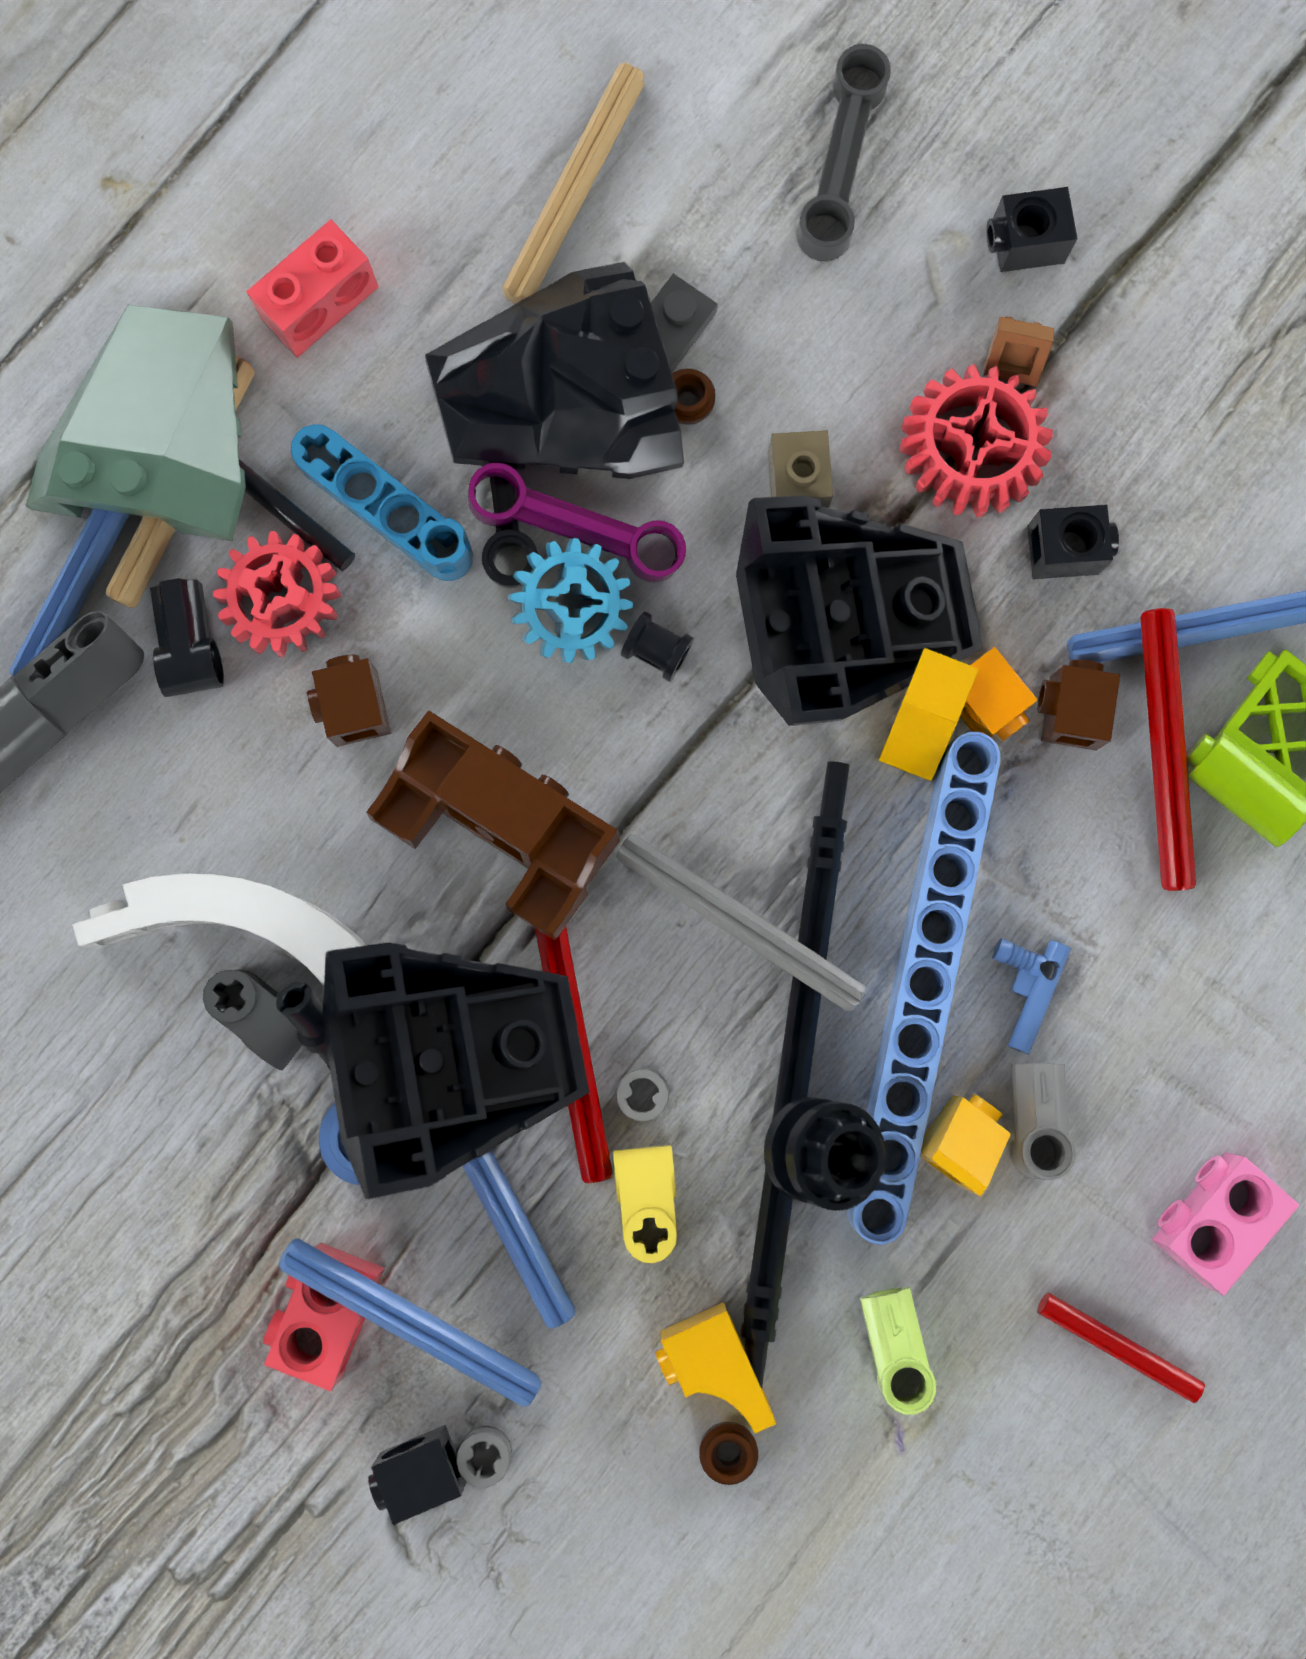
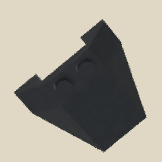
M805 495L753 498L749 501L736 579L755 684L788 726L841 721L909 687L924 648L957 661H961L983 650L962 541L904 524L893 527L869 520V514L856 510L845 513L821 506V500Z
M380 943L326 952L322 1024L341 1141L365 1199L430 1187L454 1170L475 1158L483 1156L495 1149V1146L523 1130L529 1129L589 1093L568 976L501 963L493 965L471 961L453 954L442 953L439 955L407 949L405 945L394 943Z

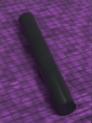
M239 459V465L245 474V492L295 534L299 535L310 546L316 545L324 555L323 557L340 571L346 570L355 558V553Z

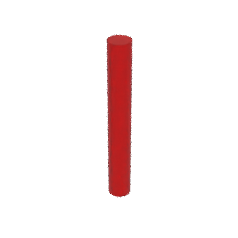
M1049 1292L1041 1299L1037 1309L1038 1314L1186 1400L1196 1403L1201 1398L1205 1388L1203 1381Z

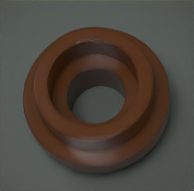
M680 369L673 372L672 376L676 386L677 400L678 396L683 392H692L698 398V401L690 406L681 404L679 400L677 401L675 413L678 423L690 425L703 421L712 412L715 404L716 394L712 381L707 375L695 369Z
M718 1423L704 1434L700 1442V1463L704 1472L715 1482L724 1485H734L743 1482L753 1473L758 1462L756 1440L752 1433L739 1423ZM725 1442L735 1443L740 1449L738 1456L732 1461H724L717 1455L718 1448Z

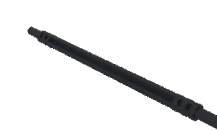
M833 761L827 762L820 816H814L812 827L814 830L813 836L810 839L809 847L811 851L810 857L807 860L808 872L798 942L824 959H827L838 874L841 872L842 861H840L841 852L844 851L845 841H843L844 832L847 829V821L843 820L842 817L850 767L849 764ZM794 976L792 978L772 1121L787 1104L808 1095L821 994ZM766 1168L750 1280L747 1282V1301L744 1303V1323L741 1325L740 1336L745 1338L744 1350L761 1389L763 1387L769 1342H775L776 1337L775 1324L779 1316L778 1302L782 1294L781 1281L793 1202L792 1198L784 1195L776 1188Z

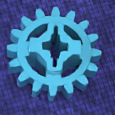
M573 538L568 541L566 552L562 553L560 546L556 541L546 544L548 558L543 559L535 552L526 556L529 565L532 567L530 573L519 570L515 571L513 577L523 585L522 592L508 594V600L521 604L522 612L515 614L510 619L512 624L526 623L529 630L522 638L525 644L533 643L538 639L543 642L540 649L541 656L549 658L556 648H559L562 662L572 663L575 657V650L579 649L585 660L595 659L594 644L598 643L605 649H612L615 646L613 639L608 634L611 629L626 631L628 625L618 618L619 610L633 608V602L621 599L619 591L625 589L631 583L629 578H614L612 573L620 563L617 558L610 559L604 563L599 561L602 546L594 544L584 554L581 553L579 539ZM561 563V567L558 569V579L548 588H536L541 577L550 568ZM587 568L598 577L605 592H597L586 579ZM570 586H572L574 596L582 597V600L593 601V605H583L581 608L572 609L571 617H569L568 607L559 605L558 602L547 601V598L559 597L561 594L569 593ZM535 610H544L555 622V633H557V636L550 633L541 624ZM594 614H604L599 625L591 633L580 638L581 634H583L584 623Z

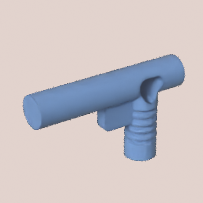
M1001 938L998 941L992 959L1003 964L1007 963L1008 966L1012 965L1013 968H1018L1011 989L1014 993L1027 998L1008 1047L1027 1055L1030 1054L1071 951L1070 947L1050 940L1043 956L1038 953L1035 954L1033 951L1030 952L1028 949L1024 950L1023 947L1019 948L1017 944L1014 945ZM1043 962H1051L1054 965V971L1050 979H1047L1040 970V964Z

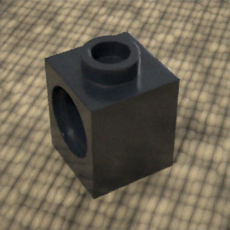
M1068 187L1002 195L994 217L988 219L986 228L988 248L990 253H997L1000 272L1058 265L1066 262L1078 239ZM1018 226H1030L1036 230L1039 236H1028Z
M1107 505L1039 509L1027 525L1033 580L1099 575L1113 561V556H1116L1118 552V528L1114 522L1109 523ZM1072 532L1082 537L1086 544V552H1076L1070 549L1065 543L1064 533Z
M446 1425L380 1452L372 1464L373 1474L368 1477L372 1498L380 1511L387 1509L393 1525L461 1497L467 1482L459 1473L456 1462L457 1453Z

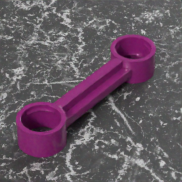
M490 463L482 466L474 473L470 480L468 489L469 508L472 514L486 525L504 526L514 520H518L569 539H579L580 543L589 546L598 544L602 546L601 550L626 558L633 573L648 582L667 580L679 569L685 559V539L682 533L668 522L660 520L650 521L638 528L525 487L522 477L514 468L503 463ZM497 476L509 481L516 492V502L513 507L503 513H492L484 510L476 500L475 490L482 480ZM656 533L666 536L672 542L676 552V559L667 570H651L640 561L637 546L638 541L642 537Z

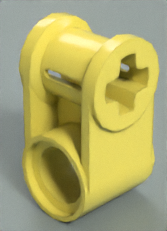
M672 1146L613 1150L618 1204H621L623 1239L626 1249L635 1259L641 1262L656 1263L662 1261L672 1253L677 1239L674 1207L676 1186ZM654 1218L657 1228L667 1229V1236L658 1238L657 1248L652 1250L645 1248L644 1240L634 1239L633 1231L641 1230L643 1219Z

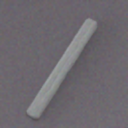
M630 834L620 846L616 855L620 862L847 1012H853L864 998L867 991L864 984L643 839Z

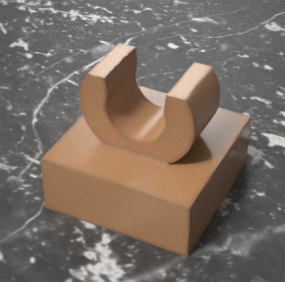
M999 316L985 359L983 375L987 376L990 368L997 366L1000 374L999 379L1008 380L1010 377L1018 375L1019 383L1037 386L1053 344L1054 328L1043 326L1037 322L1033 324L1014 320L1013 317Z

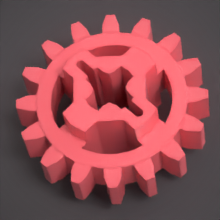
M270 531L268 544L263 546L253 536L248 537L247 543L250 551L243 555L239 551L231 549L228 553L235 562V566L232 570L227 568H218L216 574L227 583V587L213 591V597L219 603L228 605L217 614L219 619L225 625H234L230 634L240 643L250 638V647L256 653L262 654L267 648L268 643H271L273 651L279 657H285L287 644L292 642L302 652L308 650L305 637L312 633L316 637L323 639L326 634L319 625L322 618L336 620L338 616L336 611L327 604L329 600L341 597V591L336 585L326 583L337 575L330 563L320 564L324 555L316 545L304 551V542L297 534L291 536L287 545L283 544L281 537L276 531ZM302 567L311 576L313 594L300 585L304 576L301 573ZM284 586L288 591L286 596H275L271 602L268 598L271 591L280 592ZM242 595L248 596L254 603L250 613L254 617L252 622L245 614ZM297 618H300V619H299L298 621H296L295 623H293V624H291V625H289V626H287V627H284L285 624H287V623H289V622H291V621H293V620H295V619H297Z

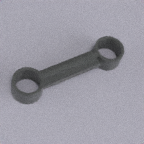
M857 44L851 46L841 54L837 62L833 81V92L836 100L839 102L817 197L807 202L802 209L797 231V240L801 250L808 257L817 261H832L842 256L850 245L854 230L855 217L848 204L870 111L876 108L884 99L891 73L890 62L887 56L873 45ZM863 67L873 71L879 78L880 83L872 89L859 90L850 86L845 81L843 74L851 68ZM817 216H831L843 225L845 234L835 241H820L809 233L807 223Z

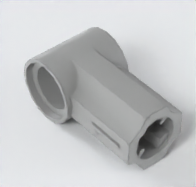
M1031 1063L1011 1065L1015 1138L1011 1144L1010 1151L1012 1163L1021 1174L1028 1178L1041 1180L1061 1178L1072 1168L1076 1155L1074 1143L1069 1137L1065 1064ZM1040 1136L1050 1141L1055 1152L1051 1165L1043 1170L1034 1164L1030 1155L1031 1145Z

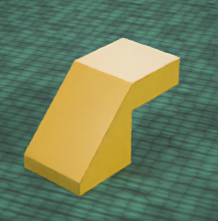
M924 648L878 761L931 782L958 723L979 669Z

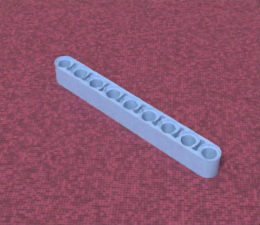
M968 732L960 735L945 749L938 765L866 1111L878 1124L884 1141L895 1140L899 1144L902 1151V1159L894 1170L884 1172L878 1185L867 1199L859 1205L847 1209V1218L850 1225L861 1237L873 1244H887L895 1241L902 1234L907 1222L1000 766V751L996 742L990 736L981 732ZM970 749L979 755L982 762L980 774L970 775L959 767L957 763L958 750ZM959 803L969 811L971 823L968 830L958 831L947 823L945 818L947 804ZM938 858H948L957 865L959 880L954 887H946L936 880L933 866ZM928 913L939 914L946 920L948 934L941 944L930 942L922 932V921ZM919 968L930 971L937 982L935 994L927 1001L918 999L910 988L911 976ZM910 1024L917 1026L925 1037L923 1051L913 1058L905 1056L898 1046V1036L901 1030ZM905 1082L913 1092V1103L907 1112L895 1115L888 1109L886 1094L893 1084ZM874 1199L886 1200L890 1207V1217L887 1223L878 1229L864 1227L862 1222L864 1206Z

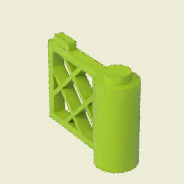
M1286 649L1277 656L1270 651L1263 655L1246 678L1254 684L1253 688L1214 738L1207 733L1204 734L1186 754L1187 763L1190 764L1188 767V778L1274 847H1280L1286 843L1306 822V782L1292 772L1288 753L1306 751V741L1286 742L1281 715L1305 712L1306 715V664ZM1282 671L1300 684L1303 702L1279 704L1275 681ZM1264 697L1265 705L1257 706L1261 699ZM1248 716H1268L1272 744L1258 745L1239 730Z

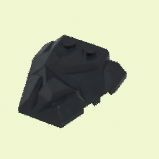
M625 261L571 272L487 321L480 323L425 354V362L453 463L479 466L490 463H503L514 469L525 470L527 463L560 466L559 473L577 474L578 468L612 471V478L633 479L683 467L684 455L681 429L675 413L678 401L676 386L646 285L642 281H636L633 270Z

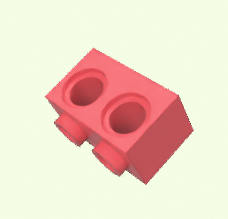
M330 219L246 292L261 320L296 357H299L378 288V284L369 259Z
M323 1243L315 1246L316 1249L372 1281L380 1283L385 1270L384 1267ZM288 1275L286 1287L292 1289L293 1293L285 1312L277 1309L268 1325L263 1344L271 1348L264 1365L331 1392L343 1377L365 1318ZM299 1328H310L319 1334L322 1340L321 1354L308 1355L300 1350L296 1342V1334Z

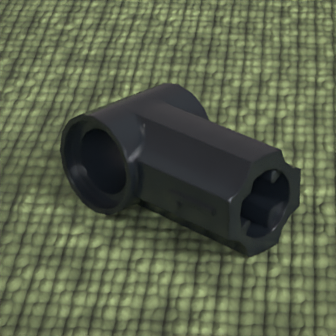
M177 578L161 581L157 586L151 587L150 593L159 647L154 648L153 665L157 683L163 696L172 697L223 687L224 670L222 659L215 640L210 636L202 584L197 579L185 580Z

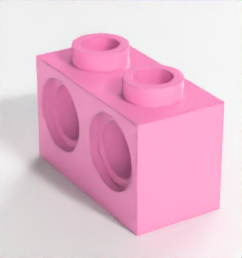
M1226 1152L1222 1157L1219 1155L1212 1157L1201 1167L1195 1177V1182L1198 1185L1184 1202L1181 1199L1177 1200L1163 1212L1157 1223L1161 1229L1152 1238V1241L1204 1287L1223 1296L1300 1205L1245 1156ZM1242 1181L1248 1190V1200L1243 1208L1234 1211L1229 1202V1194L1232 1187ZM1207 1226L1211 1233V1244L1206 1252L1196 1256L1191 1247L1192 1236L1197 1229Z

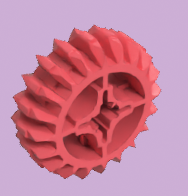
M973 364L967 367L963 379L953 368L945 372L942 384L932 379L924 388L925 397L915 396L909 409L913 415L906 416L901 426V430L909 436L902 439L900 453L912 456L904 466L906 474H923L915 486L917 493L925 492L932 487L937 491L932 501L934 507L941 506L945 499L949 498L954 501L952 509L955 516L962 514L967 503L972 504L973 512L978 518L986 514L989 503L998 513H1001L1009 507L1010 498L1016 502H1022L1029 494L1028 486H1037L1043 477V472L1039 467L1046 466L1051 459V451L1044 446L1053 438V429L1040 426L1048 416V408L1032 409L1030 405L1036 398V389L1028 390L1021 395L1016 390L1020 381L1018 375L1010 377L1007 383H1003L998 380L1000 374L997 366L990 368L986 378L980 377L976 365ZM976 406L973 414L964 418L951 416L949 421L939 418L945 412L957 407ZM995 413L1009 425L1012 431L1003 428L998 423ZM979 423L977 437H979V446L982 448L979 449L972 460L975 446L972 445L973 436L971 435ZM938 451L949 454L955 460L957 471L943 460ZM1002 462L1015 464L1012 469L999 476L976 478L981 466L987 464L1000 466Z

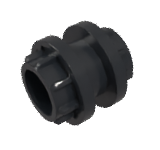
M804 1097L787 1104L774 1117L765 1137L764 1161L771 1181L784 1195L827 1210L842 1211L862 1203L878 1185L881 1176L884 1174L885 1144L878 1124L864 1109L853 1104L834 1102L817 1097Z

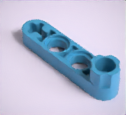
M312 424L303 427L296 433L291 443V454L297 467L305 477L435 578L441 581H454L468 573L473 563V552L465 529L459 522L451 518L446 519L332 429L324 425ZM313 444L321 448L326 444V449L331 458L340 465L336 474H334L329 465L319 458H315L310 463L311 457L307 452L308 447ZM367 473L376 479V488L373 494L362 500L349 497L346 493V484L349 479L355 474ZM402 506L416 509L419 513V522L416 528L407 533L393 531L389 527V517L395 509ZM434 538L441 545L448 548L455 542L457 543L456 552L449 557L439 558L430 543ZM421 543L419 549L414 548L416 545Z

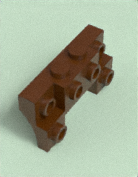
M428 710L407 737L395 769L376 800L366 813L369 819L416 849L439 817L444 814L517 861L528 870L505 903L507 910L555 941L587 897V886L620 842L618 830L568 799V791L556 780L544 774L537 779L521 769V761L507 749L495 745L491 750Z

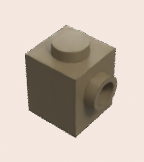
M828 430L771 434L768 448L771 497L805 495L821 500V506L829 508L833 498Z

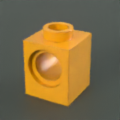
M993 647L970 665L978 668L979 671L960 717L972 732H981L990 737L997 734L1002 742H1004L1030 722L1024 712L1038 700L996 647Z

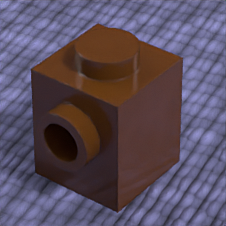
M342 655L326 661L327 668L312 671L315 689L307 691L311 714L315 723L323 722L326 737L336 747L391 734L378 672L368 658L360 660L359 655Z
M1072 660L1069 662V665H1063L1052 674L1050 680L1044 679L1037 701V712L1045 714L1041 741L1095 751L1111 742L1121 674L1104 672V665L1098 662Z

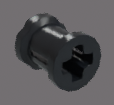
M644 611L632 627L621 650V656L626 659H630L633 656L662 671L663 679L671 682L683 664L692 646L694 637L685 634L683 637L678 636L652 622V615Z

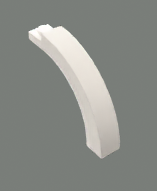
M175 874L150 877L122 884L128 907H125L124 901L106 903L90 909V919L72 924L78 947L100 949L150 932L176 926L205 924L236 927L265 938L289 952L306 966L323 986L325 955L327 951L366 946L355 933L340 921L307 901L267 885L246 879L215 874Z

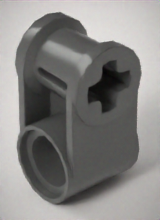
M225 970L216 973L208 980L203 990V1003L206 1011L238 1036L258 1057L271 1066L283 1071L302 1045L297 1039V1029L276 1007V1000L280 993L256 974L247 970ZM242 984L244 988L241 990L240 996L246 1001L245 1005L228 1008L226 1004L230 996L224 990L225 987Z

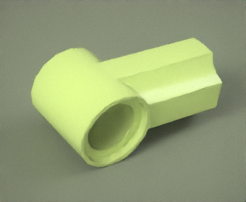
M910 1287L891 1288L859 1297L876 1366L877 1384L883 1397L895 1411L902 1414L916 1415L925 1411L934 1400L936 1380L929 1368ZM909 1367L918 1370L921 1375V1384L915 1394L909 1397H899L892 1393L891 1380L898 1370Z

